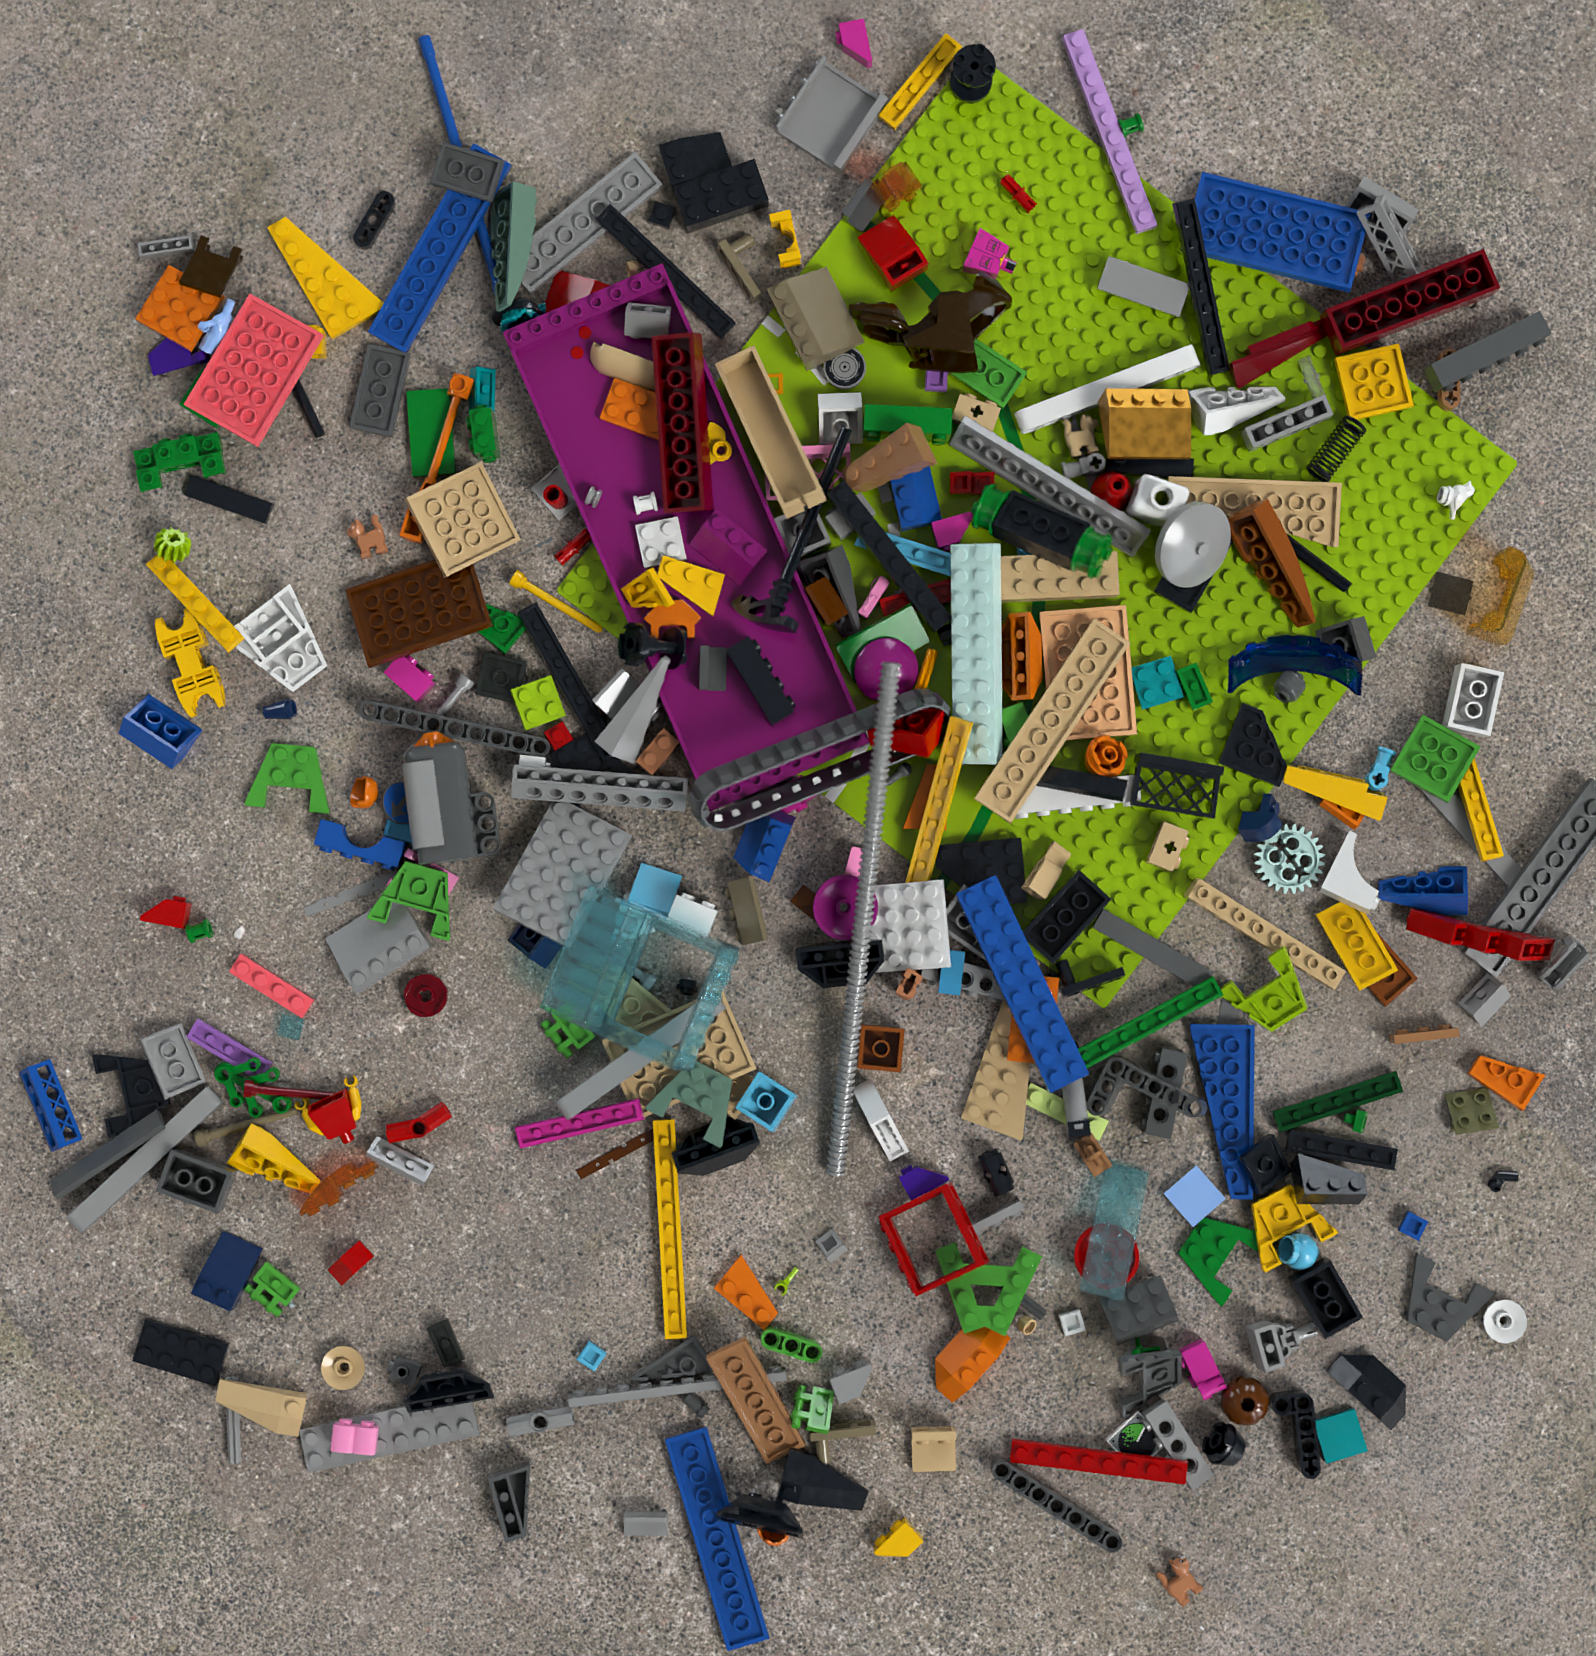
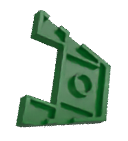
M1204 1217L1194 1226L1179 1249L1178 1254L1215 1301L1223 1307L1233 1290L1214 1277L1238 1240L1258 1252L1256 1234L1254 1230Z

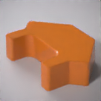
M673 600L675 604L669 607L656 606L644 617V620L651 626V635H654L657 640L659 639V629L661 627L673 626L686 627L688 639H694L695 625L701 620V616L684 600Z

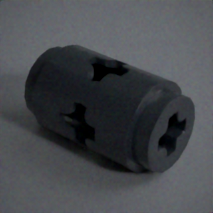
M997 1148L977 1156L979 1159L978 1165L990 1192H993L995 1197L1014 1189L1012 1175L1002 1153ZM1000 1167H1005L1006 1171H1001ZM986 1173H991L992 1178H987Z

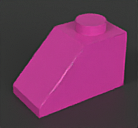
M864 18L839 23L838 31L835 32L837 45L841 44L842 52L865 67L871 68L872 56Z
M971 511L931 523L930 527L937 549L949 552L951 551V544H959L973 519Z

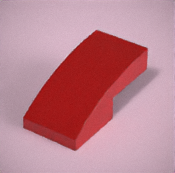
M972 471L950 472V494L981 495L986 484L995 485L994 471L974 473Z

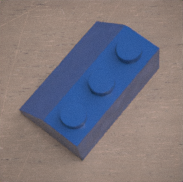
M930 466L922 468L921 471L906 474L903 478L889 481L900 532L930 526L932 522L942 520Z
M148 694L124 716L118 734L173 769L185 758L201 734L202 729Z
M778 810L748 822L733 858L750 875L770 882L796 817Z

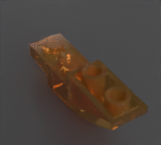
M352 1161L339 1168L313 1190L299 1211L300 1215L302 1216L307 1213L310 1217L321 1211L320 1206L327 1203L328 1207L340 1202L339 1197L344 1195L341 1186L345 1190L356 1184L355 1179L362 1176L365 1180L375 1175L374 1170L379 1168L378 1163L371 1161L356 1169Z

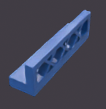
M51 1059L21 1070L19 1072L51 1152L82 1140L83 1138ZM46 1066L49 1073L47 1080L39 1076L38 1068ZM48 1086L56 1090L57 1096L55 1100L48 1098L46 1093ZM56 1107L64 1110L65 1116L63 1120L56 1118L54 1113ZM64 1128H70L75 1138L66 1141L63 1135Z

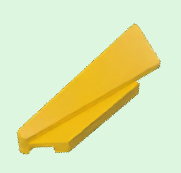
M1287 765L1283 778L1285 784L1380 821L1382 819L1388 797L1382 792L1368 790L1369 784L1364 779L1302 765L1297 767Z

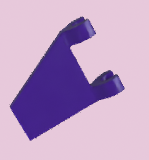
M167 338L148 354L153 376L192 365L206 364L210 361L208 353L199 351L192 355L190 351Z

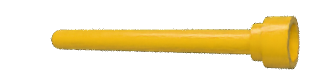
M517 570L512 576L509 585L515 589L524 588L596 633L602 632L603 628L600 624L527 581L528 578L521 571Z

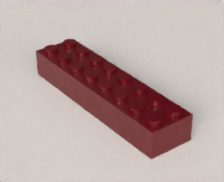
M1481 249L1327 308L1319 317L1333 351L1337 356L1491 297L1500 289V285L1485 250Z
M689 332L652 336L664 513L712 511L714 509L702 334Z

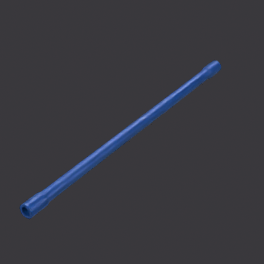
M429 35L421 36L418 38L423 58L426 61L450 144L462 147L435 58L431 37ZM483 217L476 231L495 295L494 286L497 283V278L493 277V269L496 266V260L492 259L491 251L493 247Z

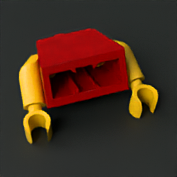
M353 1075L355 1081L352 1085L348 1084V1079L345 1077L344 1084L349 1087L350 1090L348 1091L345 1088L313 1104H310L309 1099L302 1098L304 1101L303 1107L300 1106L299 1102H295L294 1106L297 1110H302L301 1115L309 1130L325 1136L328 1140L339 1136L343 1144H347L355 1138L351 1130L357 1127V1120L360 1118L362 1106L359 1089L356 1088L359 1083L356 1076Z

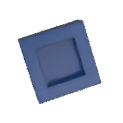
M1407 1211L1398 1231L1419 1241L1428 1221Z

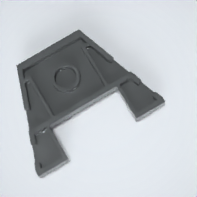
M1416 1253L1406 1321L1447 1342L1493 1296L1494 1292L1474 1283L1466 1301L1463 1303L1426 1284L1436 1263Z
M1178 1349L1118 1357V1371L1121 1376L1139 1370V1392L1119 1400V1413L1123 1419L1130 1415L1129 1411L1138 1406L1141 1409L1146 1406V1401L1156 1395L1159 1398L1182 1383V1355Z

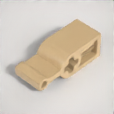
M1053 841L1045 855L1036 863L1021 888L1036 900L1046 899L1060 877L1062 868L1070 858L1071 853Z

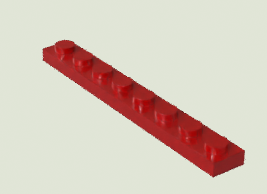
M1012 1438L1010 1462L1186 1485L1187 1460Z

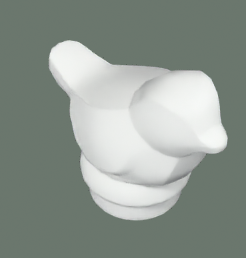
M1471 481L1464 485H1455L1454 487L1442 486L1437 495V502L1443 506L1448 505L1450 519L1454 520L1457 509L1467 498L1474 494L1475 489Z

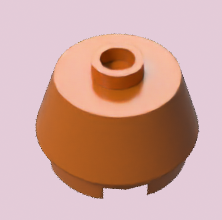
M1109 735L1096 737L1087 747L1084 756L1085 766L1091 774L1115 777L1125 767L1126 758L1128 757L1127 750L1121 741L1117 742L1110 738Z

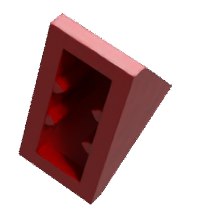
M359 1240L327 1270L342 1286L371 1260L374 1255Z

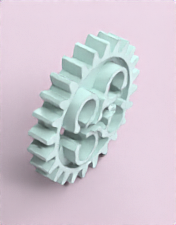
M1283 824L1282 831L1280 829L1276 835L1262 841L1263 845L1256 844L1260 852L1253 855L1259 857V860L1253 862V864L1260 865V868L1255 872L1263 873L1260 881L1267 879L1266 887L1274 884L1275 892L1280 887L1282 888V894H1286L1288 888L1291 894L1296 893V888L1300 892H1304L1303 885L1311 888L1310 880L1317 882L1318 879L1315 874L1323 873L1318 869V866L1325 865L1324 862L1319 861V858L1324 857L1325 854L1318 852L1323 846H1316L1315 843L1318 837L1311 839L1312 831L1304 834L1305 827L1303 826L1297 831L1296 824H1292L1290 830L1287 824ZM1279 835H1281V844H1286L1289 838L1294 839L1296 846L1293 850L1284 847L1285 854L1279 851L1277 852L1279 855L1278 861L1276 863L1270 861L1269 854L1277 850V847L1269 845V843L1277 842ZM1286 855L1293 856V858L1291 859L1292 863L1285 862V860L1287 859ZM1305 855L1308 857L1309 864L1307 867L1301 868V871L1310 875L1301 876L1299 883H1297V874H1292L1289 880L1283 878L1282 872L1285 868L1295 871L1296 869L1293 864L1296 867H1300L1299 860L1301 856Z

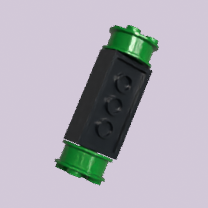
M986 484L982 490L979 502H975L971 509L973 528L979 529L981 527L989 531V535L1070 571H1082L1087 574L1089 579L1099 577L1104 561H1108L1112 554V549L1110 548L1112 543L1111 534L1102 535L1095 532V528L1091 526V523L1014 490L1005 493L998 490L994 484Z

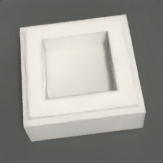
M1080 1309L1058 1314L1065 1337L1086 1331Z

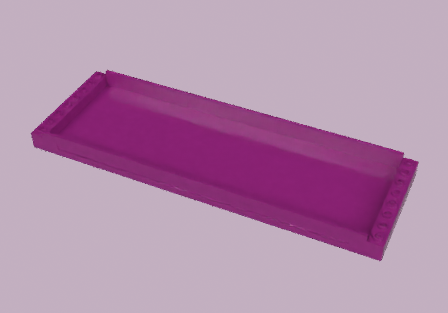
M662 263L503 331V334L628 623H642L647 628L649 635H651V626L644 620V617L654 607L647 608L642 606L640 608H632L621 588L650 569H644L635 525L678 516L687 558L683 562L724 574L690 546L691 541L716 508L767 549L766 556L740 586L725 575L714 616L712 617L662 581L673 600H684L701 616V620L695 625V638L688 639L687 637L686 663L684 665L681 664L675 670H666L665 679L659 691L660 698L697 780L700 775L708 770L857 712V709L797 571H795L791 581L793 592L788 594L790 599L788 603L784 604L786 607L784 613H780L781 616H790L799 623L796 633L774 631L757 626L741 616L731 604L741 594L747 598L752 595L759 601L770 598L768 592L774 588L772 582L780 578L789 553L704 357L708 425L710 422L719 425L725 431L726 441L732 448V454L728 460L723 462L715 461L711 464L714 510L664 513L659 441L600 420V415L614 378L599 373L592 365L590 350L593 342L601 346L606 344L653 362L651 338L642 337L634 339L624 335L625 311L628 302L671 307L669 334L693 332ZM583 326L589 327L592 331L588 339H582L579 336V329ZM575 346L581 347L584 351V355L580 359H574L571 356V349ZM720 447L717 449V453L722 455L725 453V449ZM592 486L595 487L596 491L602 490V495L596 508H592L591 504H584ZM654 491L658 511L652 509L637 515L633 496H645ZM659 566L653 567L656 573L658 571ZM673 626V627H678V628H680L681 630H685L686 633H687V628H686V627H684V626ZM661 627L659 629L658 640L661 641L663 634L670 627ZM748 636L751 641L756 639L762 649V652L759 653L762 659L767 657L773 667V671H771L773 677L778 676L783 683L784 689L782 691L784 695H790L796 705L794 715L772 727L728 654L726 691H700V645L728 649ZM660 653L646 658L645 663L649 672L661 660ZM863 732L720 789L709 797L706 801L710 811H715L870 743L867 733Z

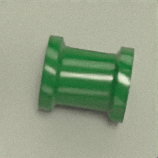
M1135 113L1133 117L1125 120L1118 119L1124 138L1128 134L1144 131L1139 113Z
M208 919L193 926H185L190 943H195L196 940L201 938L213 937V929Z

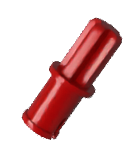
M1009 174L1001 179L1000 184L1013 197L1012 200H1016L1027 214L1037 205L1024 191L1025 187L1021 188Z
M583 529L571 541L568 540V544L554 555L562 566L576 553L579 554V550L592 539L589 531Z

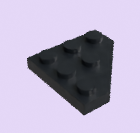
M1245 703L1240 704L1218 764L1280 787L1287 765L1278 749L1279 746L1262 710Z

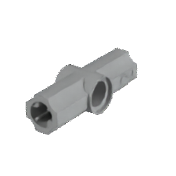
M569 1406L547 1410L539 1409L535 1412L506 1418L510 1437L533 1432L542 1433L549 1429L575 1425L573 1408H569ZM538 1416L544 1417L546 1424L543 1426L538 1425L535 1418Z

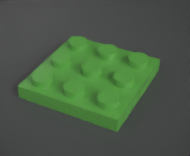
M1422 715L1391 767L1390 772L1448 803L1481 746Z

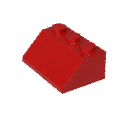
M928 707L896 719L895 723H892L894 730H891L893 737L890 739L892 740L890 747L892 750L929 758L939 741L944 711ZM875 728L867 731L871 746L874 745L872 741L875 738V735H873V732H876Z

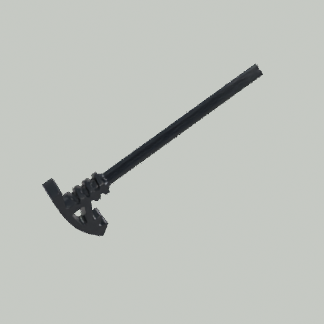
M841 426L819 480L825 496L852 432L851 429H847L844 426ZM823 502L807 509L782 574L777 581L772 582L774 588L768 592L770 598L759 601L752 595L747 598L741 594L731 602L733 608L753 624L774 631L796 633L799 623L790 616H781L780 613H784L786 609L784 604L788 603L790 599L788 594L793 592L791 581Z

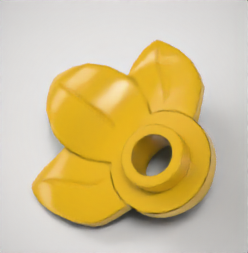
M710 422L708 425L711 465L715 461L723 462L728 460L732 454V448L726 441L725 431L719 425ZM720 447L725 449V453L722 455L717 453V449Z

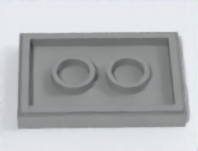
M182 1023L139 1039L164 1100L206 1083L188 1038H186L187 1035Z

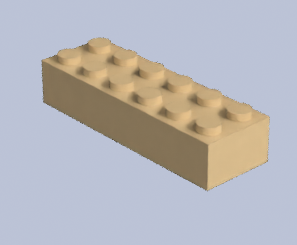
M1112 551L1109 560L1104 561L1099 577L1089 579L1087 574L1082 571H1070L1035 555L1001 556V603L1115 598L1120 595L1117 551Z

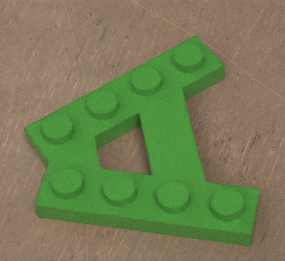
M956 1243L935 1250L944 1276L968 1265L963 1263ZM1022 1247L1014 1266L983 1265L947 1282L964 1334L987 1327L1006 1336L1042 1259L1041 1255ZM971 1285L1001 1286L1003 1289L995 1306H980L977 1304Z

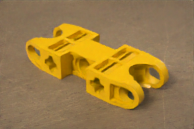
M185 608L183 609L185 617H183L181 628L171 630L169 626L167 627L164 619L160 617L155 619V629L163 657L168 660L176 658L182 676L173 679L172 682L180 703L186 713L193 718L197 716L196 707H198V699L202 695L208 694L212 699L214 698L219 708L226 705L224 686L217 667L213 665L205 667L199 648L209 645L203 626Z

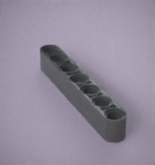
M997 1457L993 1459L991 1471L995 1479L1107 1552L1116 1553L1122 1548V1539L1114 1528L1006 1458ZM1004 1464L1007 1466V1469L1004 1473H997L995 1471L996 1467ZM1022 1476L1025 1478V1481L1022 1485H1015L1014 1479ZM1037 1488L1043 1489V1494L1040 1497L1032 1495L1033 1491ZM1055 1500L1062 1502L1058 1509L1051 1508V1503ZM1073 1512L1080 1513V1517L1076 1521L1069 1519ZM1092 1524L1098 1525V1530L1094 1533L1088 1532V1527ZM1115 1536L1117 1540L1114 1544H1106L1108 1537Z

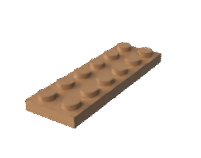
M746 1336L706 1355L709 1365L766 1464L789 1454L790 1448L800 1449L805 1446V1440L800 1431L791 1427L792 1420L790 1419V1414Z

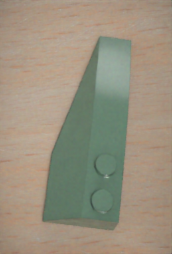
M515 181L496 193L491 207L490 241L494 242L495 250L493 249L491 254L492 259L496 260L493 277L497 278L494 290L496 311L499 312L511 306L520 287L527 267L533 231L536 224V188Z

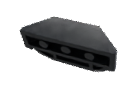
M871 939L868 942L870 948L867 949L869 951L867 958L869 960L866 962L868 968L865 969L867 975L864 977L866 978L864 984H867L885 961L882 939ZM853 940L819 943L796 948L798 971L805 974L822 988L846 986V983L849 982L847 980V976H849L847 971L850 969L848 963H851L849 960V956L852 955L850 953V949H852L850 944Z
M727 1117L721 1148L703 1139L710 1124L689 1131L678 1147L671 1153L677 1173L704 1176L745 1161L760 1144L754 1123H747L739 1119L734 1120L732 1117Z
M1340 1354L1326 1369L1336 1381L1390 1430L1406 1415V1385L1374 1355Z
M456 1368L448 1372H434L431 1375L419 1377L404 1397L403 1403L407 1412L413 1413L494 1398V1392L490 1383L468 1368Z
M757 1493L743 1494L718 1510L716 1514L718 1521L803 1539L804 1536L803 1528L787 1503H783V1500L780 1498L771 1497L768 1500L762 1498V1495Z

